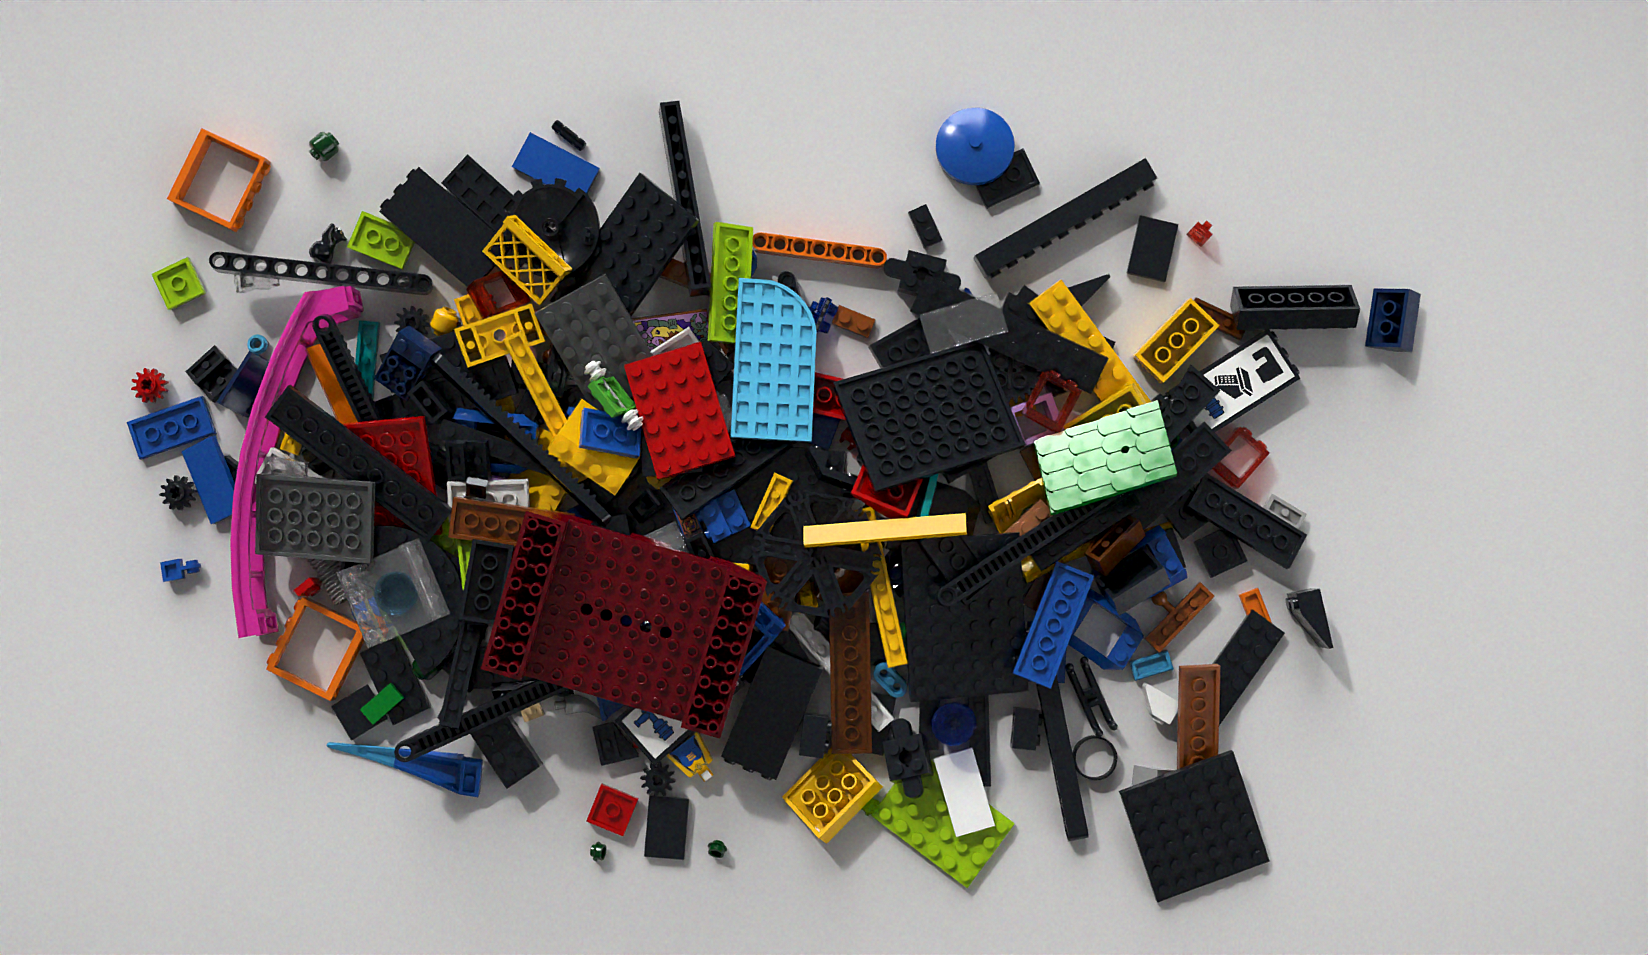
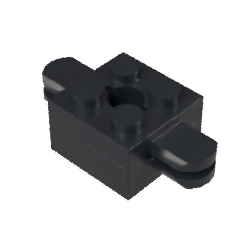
M908 250L906 261L889 258L884 264V273L888 277L900 279L898 292L917 296L927 274L958 289L961 286V279L957 274L944 271L946 259Z
M898 718L892 723L894 739L882 742L889 780L894 784L902 782L904 794L912 799H917L924 792L921 778L934 776L927 738L922 733L913 735L911 723L906 719Z

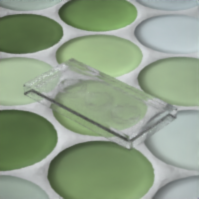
M997 292L919 315L931 354L1008 331Z

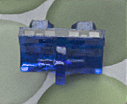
M821 297L819 303L813 301L811 306H808L815 321L816 332L828 333L831 324L824 321V317L826 314L834 317L838 311V307L831 303L832 299L828 297Z

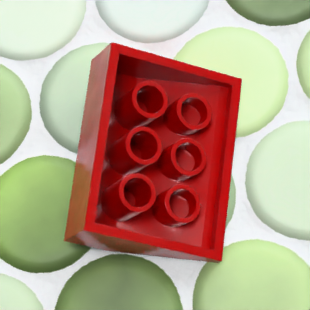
M862 465L851 495L887 518H907L923 479L874 493L864 465Z

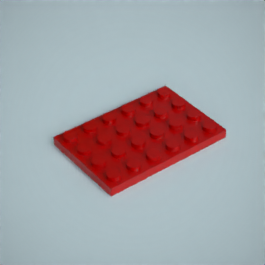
M701 341L624 365L639 417H644L642 429L658 480L735 457Z
M425 416L344 424L345 427L437 496ZM375 501L374 526H396L414 531ZM442 525L434 535H441L443 533Z

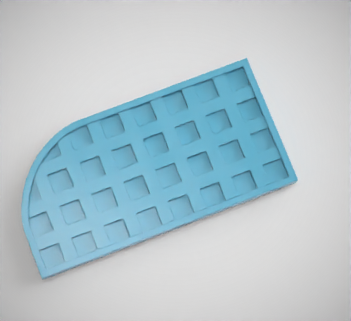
M739 278L730 438L811 443L816 325L811 311L802 298L787 286L776 281Z

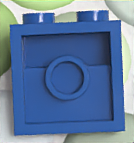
M735 490L717 497L696 512L700 523L704 521L707 527L704 530L709 541L713 540L714 543L751 526Z

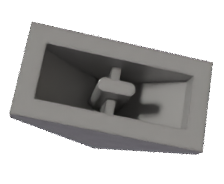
M1134 765L1132 785L1174 770Z

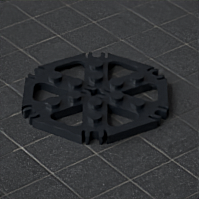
M803 490L806 499H803V494L799 491L798 501H793L791 495H788L790 505L787 504L784 498L756 531L755 534L763 535V537H754L753 540L760 541L761 545L758 548L752 547L753 551H760V554L752 553L759 575L767 581L765 587L767 597L774 591L775 594L772 595L770 600L773 601L776 597L781 598L782 602L778 606L779 608H782L785 602H787L788 605L784 609L785 611L830 618L827 612L830 609L831 616L835 617L834 609L836 607L841 608L842 613H845V607L843 606L845 603L849 611L878 576L870 573V571H880L879 568L873 567V562L881 561L882 558L873 557V554H882L877 542L868 543L869 547L865 552L836 547L837 545L815 547L817 551H822L819 559L821 564H819L815 557H811L814 548L808 547L810 550L808 552L807 548L804 547V526L816 525L810 508L811 503L817 501L834 504L838 507V513L829 524L869 520L866 512L862 516H858L862 512V507L858 511L851 509L855 501L852 500L848 506H845V503L850 498ZM789 513L792 516L801 541L774 537L770 534L769 530L781 514ZM767 557L797 561L778 584H773L770 581L764 565V560ZM833 567L862 573L863 581L850 596L842 594ZM812 575H814L823 600L822 605L817 608L799 605L795 602L796 594Z

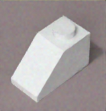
M1143 683L1142 688L1148 711L1154 716L1153 720L1161 725L1164 722L1170 725L1178 712V701L1153 686Z

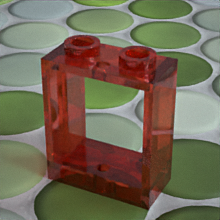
M502 270L476 279L466 288L482 319L525 306L531 301L529 295ZM503 278L515 302L497 308L484 285Z
M1050 370V372H1042L1021 415L1053 433H1060L1082 390L1077 388L1078 384L1071 380L1066 382L1060 378L1061 375ZM1047 380L1070 393L1055 421L1033 409Z
M1246 427L1235 428L1224 443L1229 447L1240 436L1260 455L1240 478L1221 462L1212 468L1215 473L1234 489L1240 488L1270 453L1266 450L1268 447L1262 441H1256L1252 437V432Z

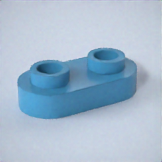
M885 662L875 666V680L892 697L899 698L906 694L907 682L893 667L888 668ZM881 670H886L887 673L882 674V673H880V671H881ZM899 683L900 687H894L893 685Z

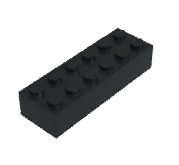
M1352 285L1233 287L1230 302L1237 330L1356 328L1360 313V306Z

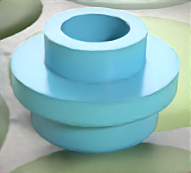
M257 334L249 338L247 346L249 351L262 354L267 350L268 342L264 336ZM260 341L261 346L259 348H256V342Z

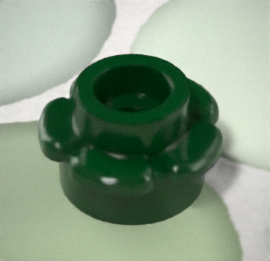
M714 840L713 843L710 842L708 844V854L712 857L722 858L725 851H727V847L720 840Z
M598 841L595 845L591 846L590 856L593 857L594 861L604 860L607 850L606 845Z

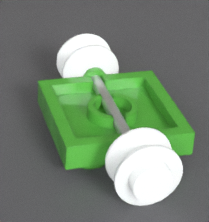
M600 361L588 363L585 366L586 370L584 372L585 375H591V383L588 385V388L591 390L593 397L604 407V411L611 418L624 415L621 422L628 423L627 430L632 429L635 431L643 425L642 420L644 417L637 416L638 410L635 403L614 376L604 377L606 368L601 369L599 367Z

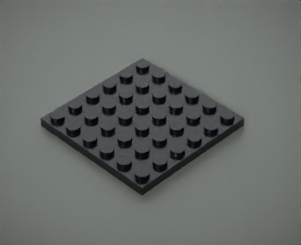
M1232 750L1119 791L1157 903L1270 862L1235 754Z

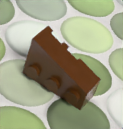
M1129 515L1093 538L1085 552L1091 568L1107 576L1146 536L1140 521Z

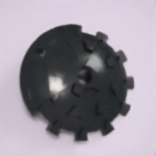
M555 178V184L544 185L542 179L534 180L531 182L533 188L524 194L520 190L514 193L511 199L515 201V204L510 212L504 211L502 222L507 216L516 215L572 268L570 272L572 273L589 260L598 243L600 221L597 209L588 194L581 188L574 192L565 187L566 180ZM554 223L556 230L553 233H549L548 227ZM509 230L508 235L504 236V242L513 241L512 233ZM523 243L518 244V255H527V247ZM504 244L505 247L512 246L513 248V244ZM527 257L519 258L520 267H522L524 263L528 264ZM532 257L533 267L535 269L542 268L541 260L538 257ZM534 271L533 274L542 276V271Z

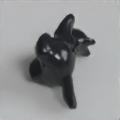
M331 223L323 232L322 240L314 242L310 247V257L316 259L319 263L332 264L336 244L347 240L340 227L335 228V225Z

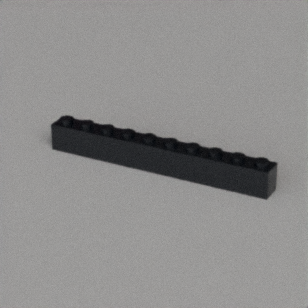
M680 101L660 102L659 118L673 199L700 220ZM699 221L681 246L690 297L710 295L711 291L710 275L701 223Z
M1144 158L979 252L973 259L984 278L990 276L992 279L1001 274L1000 270L1006 266L1010 269L1017 265V260L1024 257L1027 259L1035 254L1034 250L1040 247L1042 250L1053 244L1051 241L1058 237L1061 240L1070 234L1069 230L1082 228L1086 225L1085 221L1090 218L1096 220L1104 215L1103 211L1109 208L1111 211L1121 205L1120 201L1124 199L1129 201L1136 197V192L1141 189L1147 191L1152 188L1157 176L1147 159Z

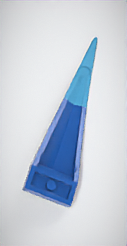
M329 742L326 745L329 748L370 759L410 773L459 795L478 798L480 794L483 759L465 757L464 754L431 751L409 762H400L395 757V748ZM399 749V754L402 757H407L411 753V749Z

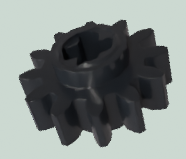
M411 306L410 311L403 308V315L400 313L396 314L400 318V321H394V324L400 326L396 329L397 333L407 326H411L409 322L413 321L416 325L414 327L411 326L420 333L428 334L425 327H429L430 323L425 322V320L429 316L427 314L422 315L423 309L419 308L416 312V308Z
M174 475V481L167 478L166 482L168 485H161L165 492L159 494V496L166 497L162 503L170 504L169 509L173 510L177 508V510L183 511V505L190 508L191 504L189 501H196L192 494L198 492L195 489H191L194 482H187L188 477L185 476L180 479L178 475ZM177 490L181 493L180 496L176 493Z
M660 761L657 767H655L651 762L650 770L648 768L643 769L646 775L640 777L641 780H645L641 787L649 788L647 794L654 791L656 798L659 792L666 796L665 789L672 791L673 787L670 783L676 782V779L671 778L675 771L668 772L669 764L662 767V762ZM658 774L661 775V781L663 783L661 784L659 782L658 784H656L654 782L655 778L653 776L655 775L657 777Z

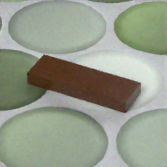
M1195 297L1194 301L1220 325L1216 330L1237 340H1242L1246 330L1236 329L1231 313Z

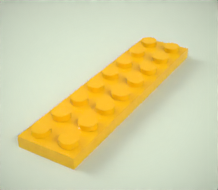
M1061 279L1028 303L1048 330L1109 358L1093 389V392L1101 402L1132 383H1135L1147 403L1151 402Z

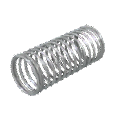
M308 559V562H311L310 565L313 566L312 569H316L315 573H318L319 581H322V585H325L324 588L327 589L328 596H332L331 600H334V606L346 602L357 594L356 590L352 588L334 598L337 594L350 588L346 586L332 594L335 590L346 585L342 583L335 589L329 590L343 582L342 579L326 587L331 582L341 578V575H338L324 583L329 578L339 574L340 570L327 578H322L339 569L341 565L332 568L339 561L330 564L333 560H328L315 568V566L326 560H320L312 564L318 559ZM330 564L329 566H327V567L324 568L323 570L318 571L320 568H322V567H324V566ZM332 568L331 570H329V571L326 572L325 574L320 575L323 571H326V570Z

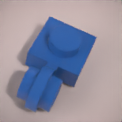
M182 559L160 562L163 582L185 579L184 570H187V574L200 572L199 568H201V563H198V560L186 561L185 566H183Z

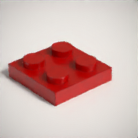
M602 783L586 822L624 836L639 798Z

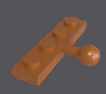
M1199 582L1175 607L1167 600V594L1164 591L1151 597L1155 605L1162 606L1169 614L1144 639L1160 653L1215 596Z

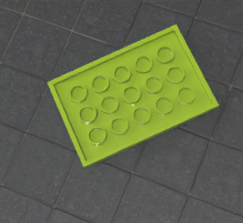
M931 760L934 776L921 778L924 789L921 797L917 799L907 797L904 794L902 782L893 784L871 816L968 888L1015 823L989 804L995 826L956 837L935 763Z

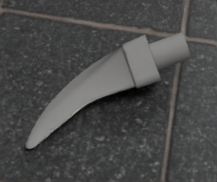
M569 694L564 696V701L554 702L555 710L564 709L565 714L585 712L601 719L599 707L583 696Z

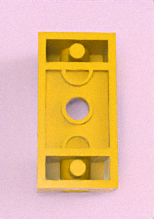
M532 303L455 328L454 332L467 368L509 354L504 341H497L494 338V332L498 329L505 332V338L521 331L529 347L545 342Z

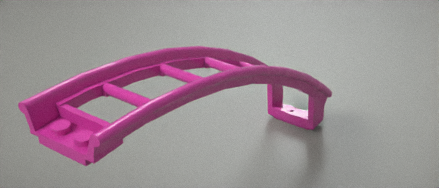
M352 286L308 291L303 294L270 358L251 410L239 456L233 494L230 538L232 595L238 638L279 632L276 613L272 612L271 608L268 609L264 555L255 554L256 474L270 448H276L281 431L280 428L265 418V416L288 385L296 387L302 368L308 358L305 349L314 346L317 340L312 327L313 320L321 314H328L332 316L337 325L361 317V312L364 311L361 293ZM321 319L319 321L321 329L329 327L326 320Z

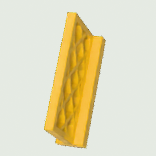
M516 215L507 216L503 221L502 227L482 252L538 305H542L561 280L572 271V268ZM506 229L512 233L513 241L504 242L503 233ZM523 243L527 247V255H518V244ZM500 244L501 256H495L490 249L494 245ZM504 244H513L514 255L505 256ZM527 257L528 269H520L519 258ZM532 257H538L541 260L542 268L533 269ZM506 258H514L515 270H510L506 266ZM533 271H542L543 283H534ZM546 271H553L558 276L554 282H547ZM520 272H529L530 283L521 281ZM543 285L544 294L541 298L535 294L534 286Z

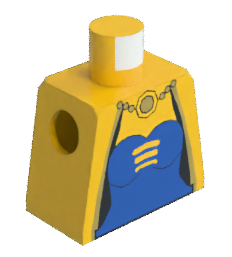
M698 732L667 754V757L689 778L698 773L705 782L714 775L707 766L713 758Z

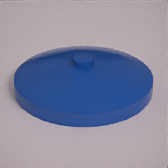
M967 108L952 114L942 124L936 138V156L941 168L952 179L967 185H983L996 180L1008 169L1014 155V136L1008 123L997 113L984 108Z

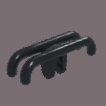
M1083 656L1080 658V664L1090 687L1082 689L1072 663H1067L1065 669L1094 734L1097 737H1101L1103 731L1091 707L1099 705L1104 719L1111 730H1117L1118 725L1110 713L1090 668L1088 658Z

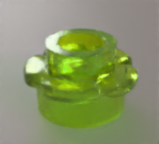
M872 798L862 808L866 816H874L879 811V801Z

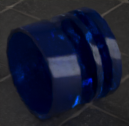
M959 702L948 703L940 707L934 713L932 719V731L935 737L941 743L949 746H957L968 741L974 735L977 727L973 710ZM955 718L960 723V726H957L956 729L950 724V721H953Z

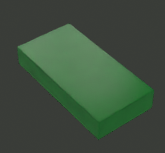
M390 683L364 705L360 711L374 725L401 702L404 696Z

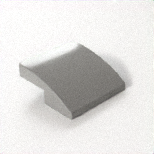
M1274 494L1269 497L1263 507L1297 529L1300 528L1307 515Z

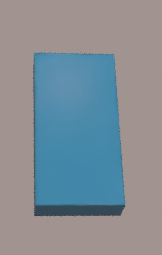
M1168 650L1129 661L1135 681L1173 670Z

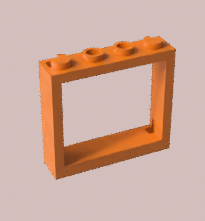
M201 128L167 199L237 233L238 229L244 224L246 212L250 211L253 206L255 194L261 190V182L264 176L268 175L271 162L265 157ZM212 141L258 162L256 170L230 222L183 201Z
M302 597L294 605L293 609L295 612L293 616L289 617L284 627L286 630L284 634L280 635L276 641L275 646L277 648L275 652L271 653L266 663L268 666L266 670L329 701L336 700L371 628L308 597ZM306 607L356 630L327 691L277 667Z

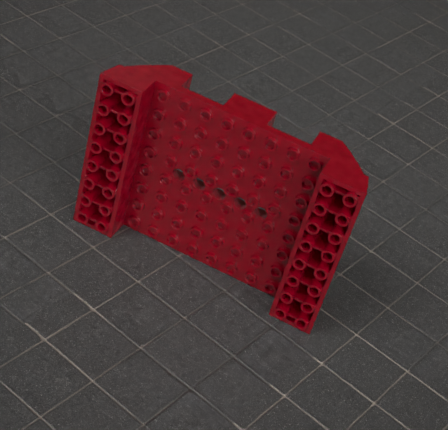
M527 510L481 669L520 681L524 676H528L682 721L681 728L720 739L767 581L762 576L713 556H710L709 559L672 549L670 548L671 544L635 533L628 536L592 525L593 521L574 515ZM583 604H590L593 608L592 613H583L581 609ZM608 609L612 612L610 620L602 618L601 612ZM624 615L630 616L632 624L629 626L623 625L621 617ZM643 621L651 623L652 629L646 632L641 629ZM669 627L672 635L663 637L660 633L661 628Z

